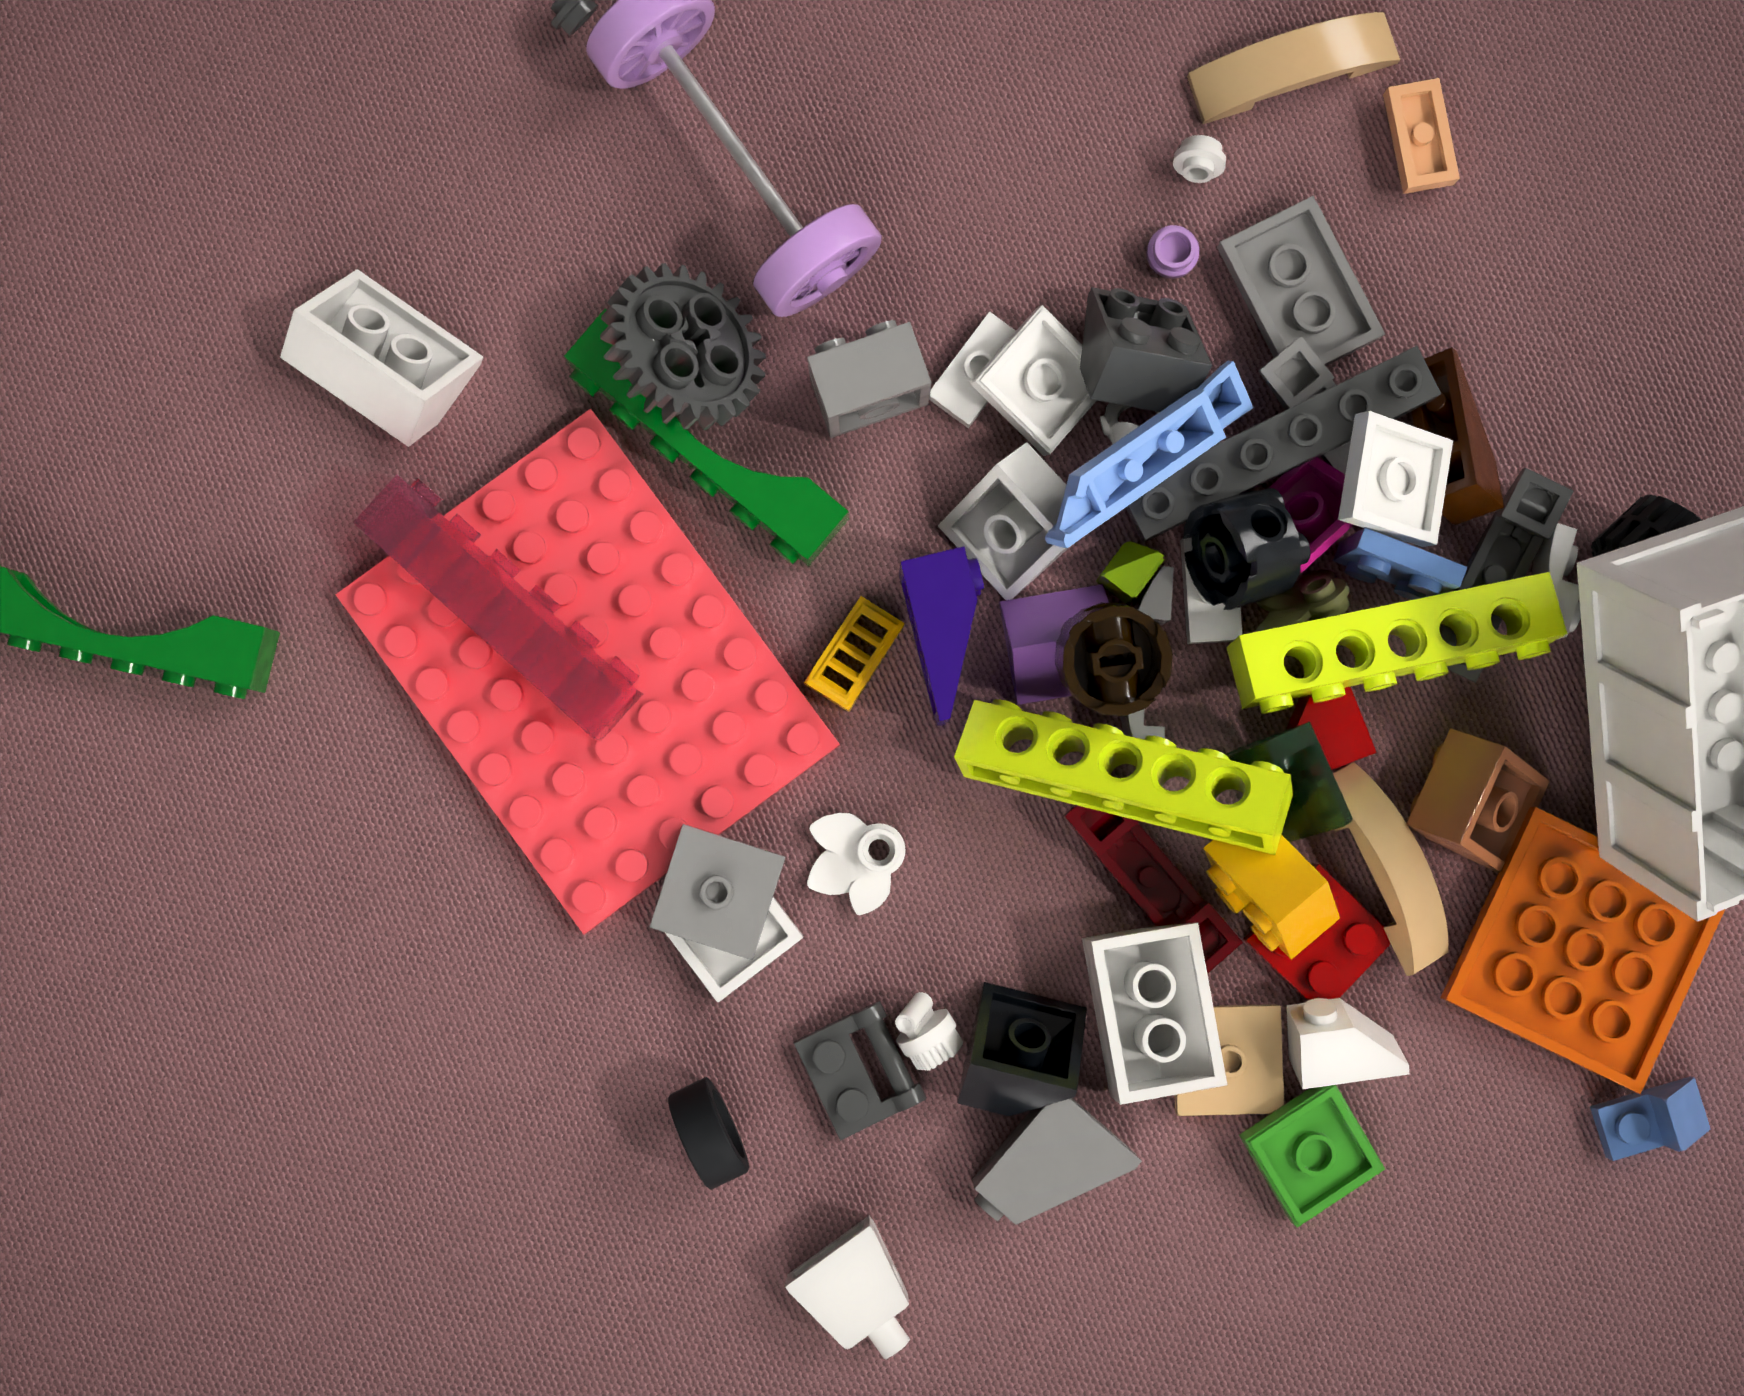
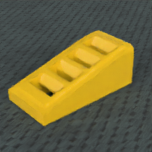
M860 596L816 662L804 684L847 712H850L905 623ZM861 615L888 630L883 639L857 624ZM851 632L876 648L872 656L846 641ZM839 650L865 665L860 674L835 659ZM828 667L853 682L849 691L823 676Z

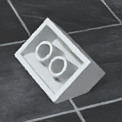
M358 269L293 311L280 358L305 376L315 381L408 447L439 424L477 371L484 358Z
M1198 922L1131 929L1082 938L1110 1097L1122 1105L1226 1086L1227 1079Z

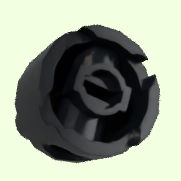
M1274 488L1261 491L1252 490L1200 505L1189 514L1184 526L1183 539L1192 537V550L1185 552L1184 556L1193 584L1203 598L1213 606L1221 603L1226 605L1223 608L1224 610H1232L1283 594L1294 586L1300 574L1301 565L1307 563L1310 559L1311 551L1307 538L1297 531L1290 513L1285 508L1282 495Z

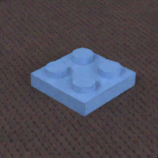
M1363 528L1340 541L1333 559L1334 562L1346 566L1344 572L1347 575L1368 583H1375L1376 578L1396 585L1394 589L1396 594L1410 600L1443 594L1459 588L1467 570V566L1368 528Z

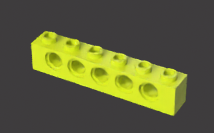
M1550 572L1243 634L1239 635L1226 648L1242 709L1260 706L1261 713L1265 714L1294 706L1293 698L1312 695L1314 703L1324 702L1346 695L1344 688L1363 684L1365 692H1371L1396 685V677L1414 673L1416 681H1424L1448 674L1447 666L1466 663L1467 670H1477L1499 663V655L1516 652L1518 660L1541 656L1551 652L1550 643L1568 633ZM1491 614H1495L1503 619L1507 627L1506 635L1500 634L1494 629L1491 622ZM1440 624L1446 625L1454 631L1457 639L1456 646L1449 645L1443 640L1440 634ZM1389 635L1397 636L1403 641L1406 647L1405 657L1396 655L1390 649L1388 644ZM1337 645L1345 646L1352 651L1355 657L1354 668L1347 667L1338 660L1336 655ZM1285 656L1295 657L1302 663L1304 668L1303 679L1295 678L1286 671L1284 667Z
M995 699L992 703L974 700L954 755L963 776L966 778L1273 855L1276 854L1293 796L1291 774L1284 773L1280 767L1272 763L1253 761L1251 765L1230 760L1227 755L1209 748H1201L1197 752L1177 748L1173 742L1162 737L1146 736L1144 740L1124 735L1121 730L1111 725L1096 723L1093 727L1073 723L1065 715L1052 711H1045L1042 715L1025 712L1016 704L1001 699ZM1027 739L1032 741L1030 747L1023 752L1014 753L1009 751L1011 746L1019 740ZM1081 752L1084 754L1082 759L1073 765L1059 763L1067 753ZM1131 764L1136 766L1135 771L1125 778L1111 776L1112 771L1119 765ZM1180 776L1190 780L1186 787L1178 791H1169L1163 788L1165 782L1173 777ZM1229 789L1238 790L1244 794L1238 802L1233 804H1222L1216 800L1221 792Z

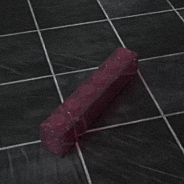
M396 475L353 523L595 740L602 741L643 695L633 685L640 676L617 656L610 663L594 650L600 642L599 639L577 620L570 627L567 626L554 614L560 605L537 584L531 591H528L514 577L521 570L498 549L489 556L480 548L475 541L481 534L458 513L451 520L441 513L436 506L442 499L419 478L410 485L400 476Z

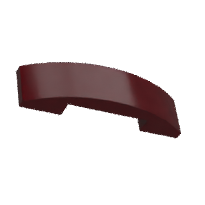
M1077 805L1073 806L1063 815L1095 857L1155 927L1198 922L1207 974L1243 943L1212 905L1198 894L1138 824L1140 821Z

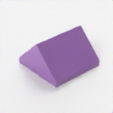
M1102 584L999 602L1017 705L1072 696L1062 685L1055 666L1056 642L1061 634L1064 622L1076 615L1081 609L1101 602L1109 603Z

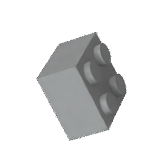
M895 320L876 324L865 331L866 337L849 343H846L845 338L832 339L818 345L814 349L816 354L807 357L810 382L830 439L929 404L932 382L910 322L897 326Z

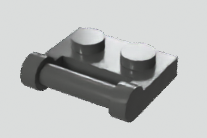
M880 1001L872 1003L794 1041L797 1052L840 1141L898 1112L907 1110L927 1098L920 1083L914 1084L883 1020L887 1014ZM863 1028L895 1092L882 1100L850 1036L851 1033Z

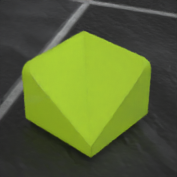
M1126 542L1121 546L1096 582L1100 585L1102 584L1106 590L1125 604L1131 603L1163 563L1164 555L1157 550L1143 545Z

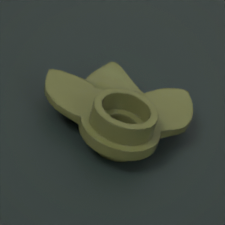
M1319 569L1307 572L1295 582L1291 589L1283 594L1256 602L1258 607L1270 612L1255 631L1302 623L1308 618L1312 621L1341 615L1350 605L1347 598L1349 587L1345 580L1337 578L1333 571Z

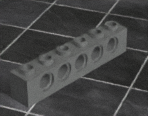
M1415 346L1211 447L1128 505L1126 510L1144 543L1185 523L1189 514L1200 505L1248 492L1350 442L1355 414L1372 411L1395 420L1431 402L1441 395V392L1418 346Z

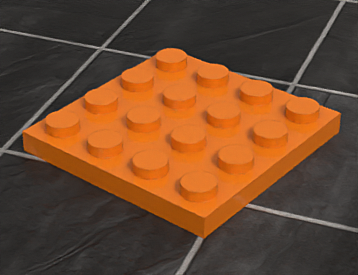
M1530 807L1504 861L1505 864L1502 871L1498 873L1440 998L1632 1092L1641 1094L1725 909L1717 912L1714 916L1697 922L1600 858L1597 836L1537 807Z

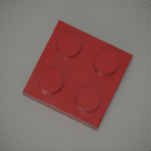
M1314 864L1313 867L1329 883L1340 916L1339 920L1292 960L1279 947L1271 952L1252 930L1242 939L1306 1001L1315 998H1340L1391 944L1383 929L1384 926L1320 864Z

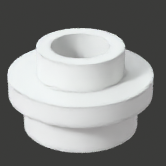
M1194 135L1184 139L1180 148L1176 150L1173 159L1174 169L1186 180L1194 183H1205L1218 177L1224 172L1226 166V156L1222 152L1221 143L1205 135Z

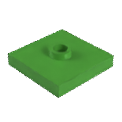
M1336 1085L1309 1088L1239 1134L1288 1219L1297 1228L1385 1170Z

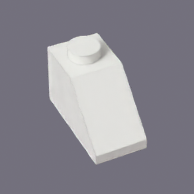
M1315 998L1305 1003L1287 1005L1289 1060L1302 1089L1409 1074V1064L1394 1036L1342 999Z

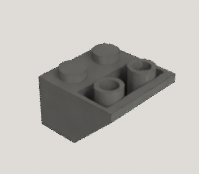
M1091 287L1087 298L1080 371L1090 399L1161 412L1191 390L1197 389L1205 381L1212 363L1187 306L1170 298H1161L1158 301L1138 297L1132 292L1121 288H1114L1109 291Z

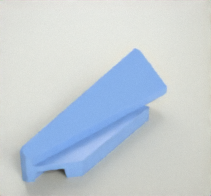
M1227 361L1222 364L1197 389L1191 390L1069 474L1058 520L1046 534V543L1063 548L1070 547L1226 438L1223 429L1254 408L1234 361Z

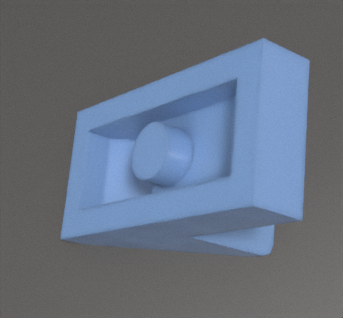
M1691 1076L1643 1090L1641 1094L1633 1093L1590 1106L1605 1157L1612 1161L1662 1146L1678 1152L1684 1151L1711 1130L1696 1080Z

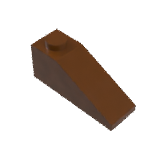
M1451 347L1424 358L1441 395L1411 412L1414 427L1453 440L1442 515L1452 524L1458 525L1504 508L1497 465L1457 351Z

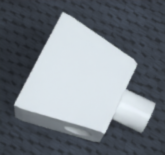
M870 1215L787 1275L785 1287L788 1292L845 1349L852 1348L868 1336L881 1356L887 1359L899 1352L910 1341V1338L894 1317L909 1305L908 1293Z

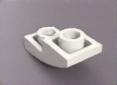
M1557 523L1550 539L1543 540L1533 559L1532 575L1550 572L1567 633H1571L1576 629L1581 619L1580 602H1578L1579 588L1577 584L1562 580V578L1569 575L1577 559L1578 547L1573 545L1577 529Z

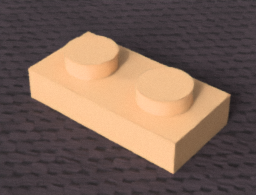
M1436 78L1388 87L1383 97L1403 194L1454 185L1460 177L1440 79Z

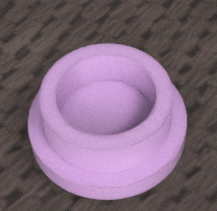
M1176 225L1163 227L1153 234L1148 243L1146 252L1148 263L1162 277L1171 279L1183 277L1194 268L1198 261V241L1184 227Z

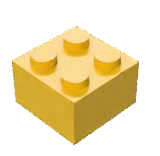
M1282 834L1275 855L1217 840H1212L1203 848L1211 864V867L1206 872L1217 886L1215 889L1216 893L1235 914L1243 910L1244 914L1253 924L1250 927L1251 930L1271 952L1279 947L1292 960L1340 919L1328 881Z

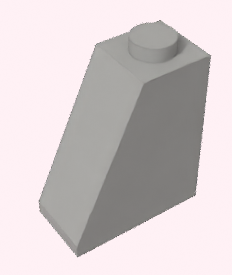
M1070 1098L1033 1109L1025 1116L972 1178L974 1189L979 1192L974 1200L996 1221H999L1005 1215L1017 1225L1135 1170L1142 1161L1133 1150L1078 1102Z

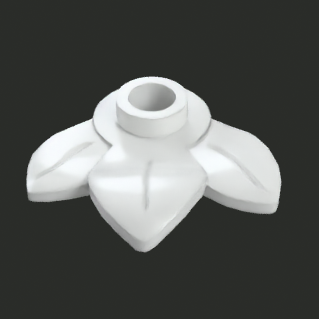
M850 813L827 815L812 823L809 829L813 837L826 850L821 853L814 863L808 877L807 886L814 891L827 895H840L849 892L850 902L857 915L866 914L881 906L890 893L891 873L900 867L905 857V843L900 833L887 824L877 823L867 826ZM881 839L889 845L890 851L885 859L875 860L870 856L869 845L874 840Z

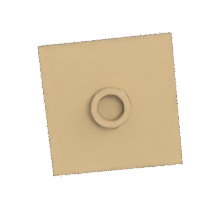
M1278 1004L1213 1006L1227 1085L1174 1095L1175 1114L1177 1116L1273 1113L1284 1105L1281 1006Z

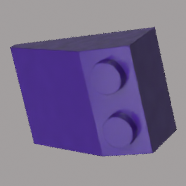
M964 546L900 562L899 578L936 726L947 724L951 718L977 604V596H980L981 590L984 589L977 558L967 559Z

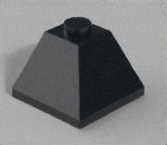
M984 982L964 1061L957 1104L1005 1116H1013L1074 1098L1078 1089L1087 1007Z

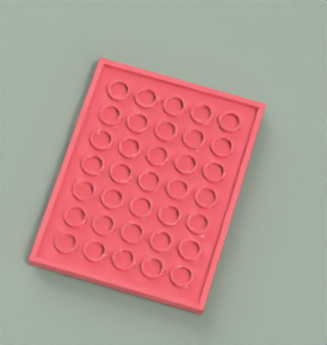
M591 408L335 594L583 935L594 929L667 874L683 824L720 835L840 746L834 735Z

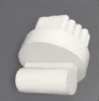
M923 992L916 993L897 1016L895 1024L901 1033L897 1037L896 1042L904 1055L910 1057L916 1069L929 1071L935 1069L937 1065H941L944 1061H948L950 1057H954L963 1045V1040L955 1029L956 1023L947 1009L933 1011L931 997Z

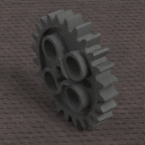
M662 263L655 272L646 266L636 277L631 274L608 300L607 303L610 307L602 315L601 320L609 326L601 333L600 339L613 344V346L604 355V358L608 361L620 363L621 368L613 375V378L615 380L629 379L632 383L626 394L629 398L639 394L646 398L644 412H650L655 406L662 408L663 423L667 424L676 415H679L681 425L686 430L696 421H698L703 430H708L715 422L720 426H724L734 416L737 417L750 405V401L760 392L756 384L765 377V372L757 366L766 358V354L754 349L753 346L762 336L759 333L747 331L745 326L753 317L749 314L738 315L735 311L740 302L738 297L728 301L722 297L724 284L720 282L711 289L706 286L705 272L701 271L692 280L685 265H681L672 274L667 264Z

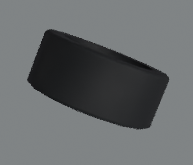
M705 1077L669 1095V1110L679 1138L696 1173L706 1187L712 1190L748 1172V1158L739 1133L721 1095L709 1078Z

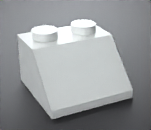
M1026 442L998 462L946 516L938 527L957 548L965 547L967 559L977 558L981 574L1005 600H1012L1068 549L1047 544L1045 541L1046 534L1057 523L1066 484Z

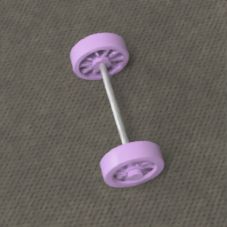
M617 0L602 15L592 29L586 47L587 55L606 82L614 88L625 89L641 85L669 69L781 223L790 238L765 260L758 269L753 282L754 288L772 313L778 317L796 314L838 289L872 258L881 244L882 236L861 206L855 204H848L831 210L802 227L682 59L700 42L712 24L715 13V6L712 0Z

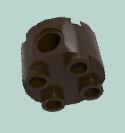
M1101 602L1081 609L1076 615L1064 622L1061 634L1056 642L1055 666L1062 685L1081 704L1102 715L1126 716L1146 709L1156 700L1155 697L1160 694L1162 688L1166 687L1171 677L1173 652L1166 632L1149 615L1125 604Z

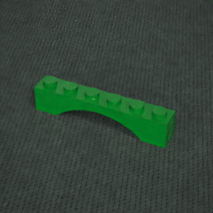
M605 308L564 355L573 369L569 378L591 397L600 391L614 404L610 407L609 411L633 431L639 424L653 436L649 445L667 461L673 464L679 457L694 470L689 478L705 493L714 497L719 491L734 504L729 512L747 528L754 531L760 525L772 535L774 539L769 545L785 560L793 565L800 559L807 566H810L849 520V511L808 477H781L752 471L722 458L700 443L688 430L683 429L676 416L667 424L663 423L662 408L655 406L650 412H644L646 398L642 394L629 398L626 395L632 386L629 379L615 380L613 378V375L621 368L620 363L608 361L604 358V355L613 346V344L600 339L601 333L609 326L601 320L602 315L607 311Z
M0 567V633L9 634L7 642L9 646L40 652L43 642L61 646L58 657L92 664L94 654L112 658L110 669L143 676L145 666L164 670L162 681L194 688L196 678L215 682L214 693L246 699L248 689L262 693L266 692L280 635L278 631L212 615L189 627L160 635L126 637L105 634L90 629L64 614L40 592L27 574Z

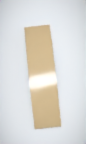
M1374 12L1328 20L1271 37L1207 63L1189 72L1187 78L1202 123L1206 124L1251 110L1257 101L1344 74H1348L1349 79L1398 64L1400 58L1384 12Z
M1355 762L1347 764L1312 783L1335 832L1345 828L1350 829L1395 920L1383 929L1406 975L1416 974L1449 953L1447 922L1435 879L1415 836L1388 796Z

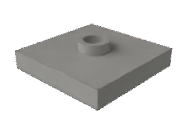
M683 824L650 928L753 960L786 857Z

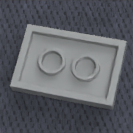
M1314 196L1220 241L1217 246L1273 357H1276L1302 336L1325 366L1381 339L1385 335Z

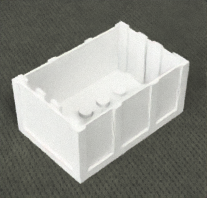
M1744 506L1577 563L1599 857L1697 922L1714 916L1721 910L1737 905L1740 900L1744 899Z

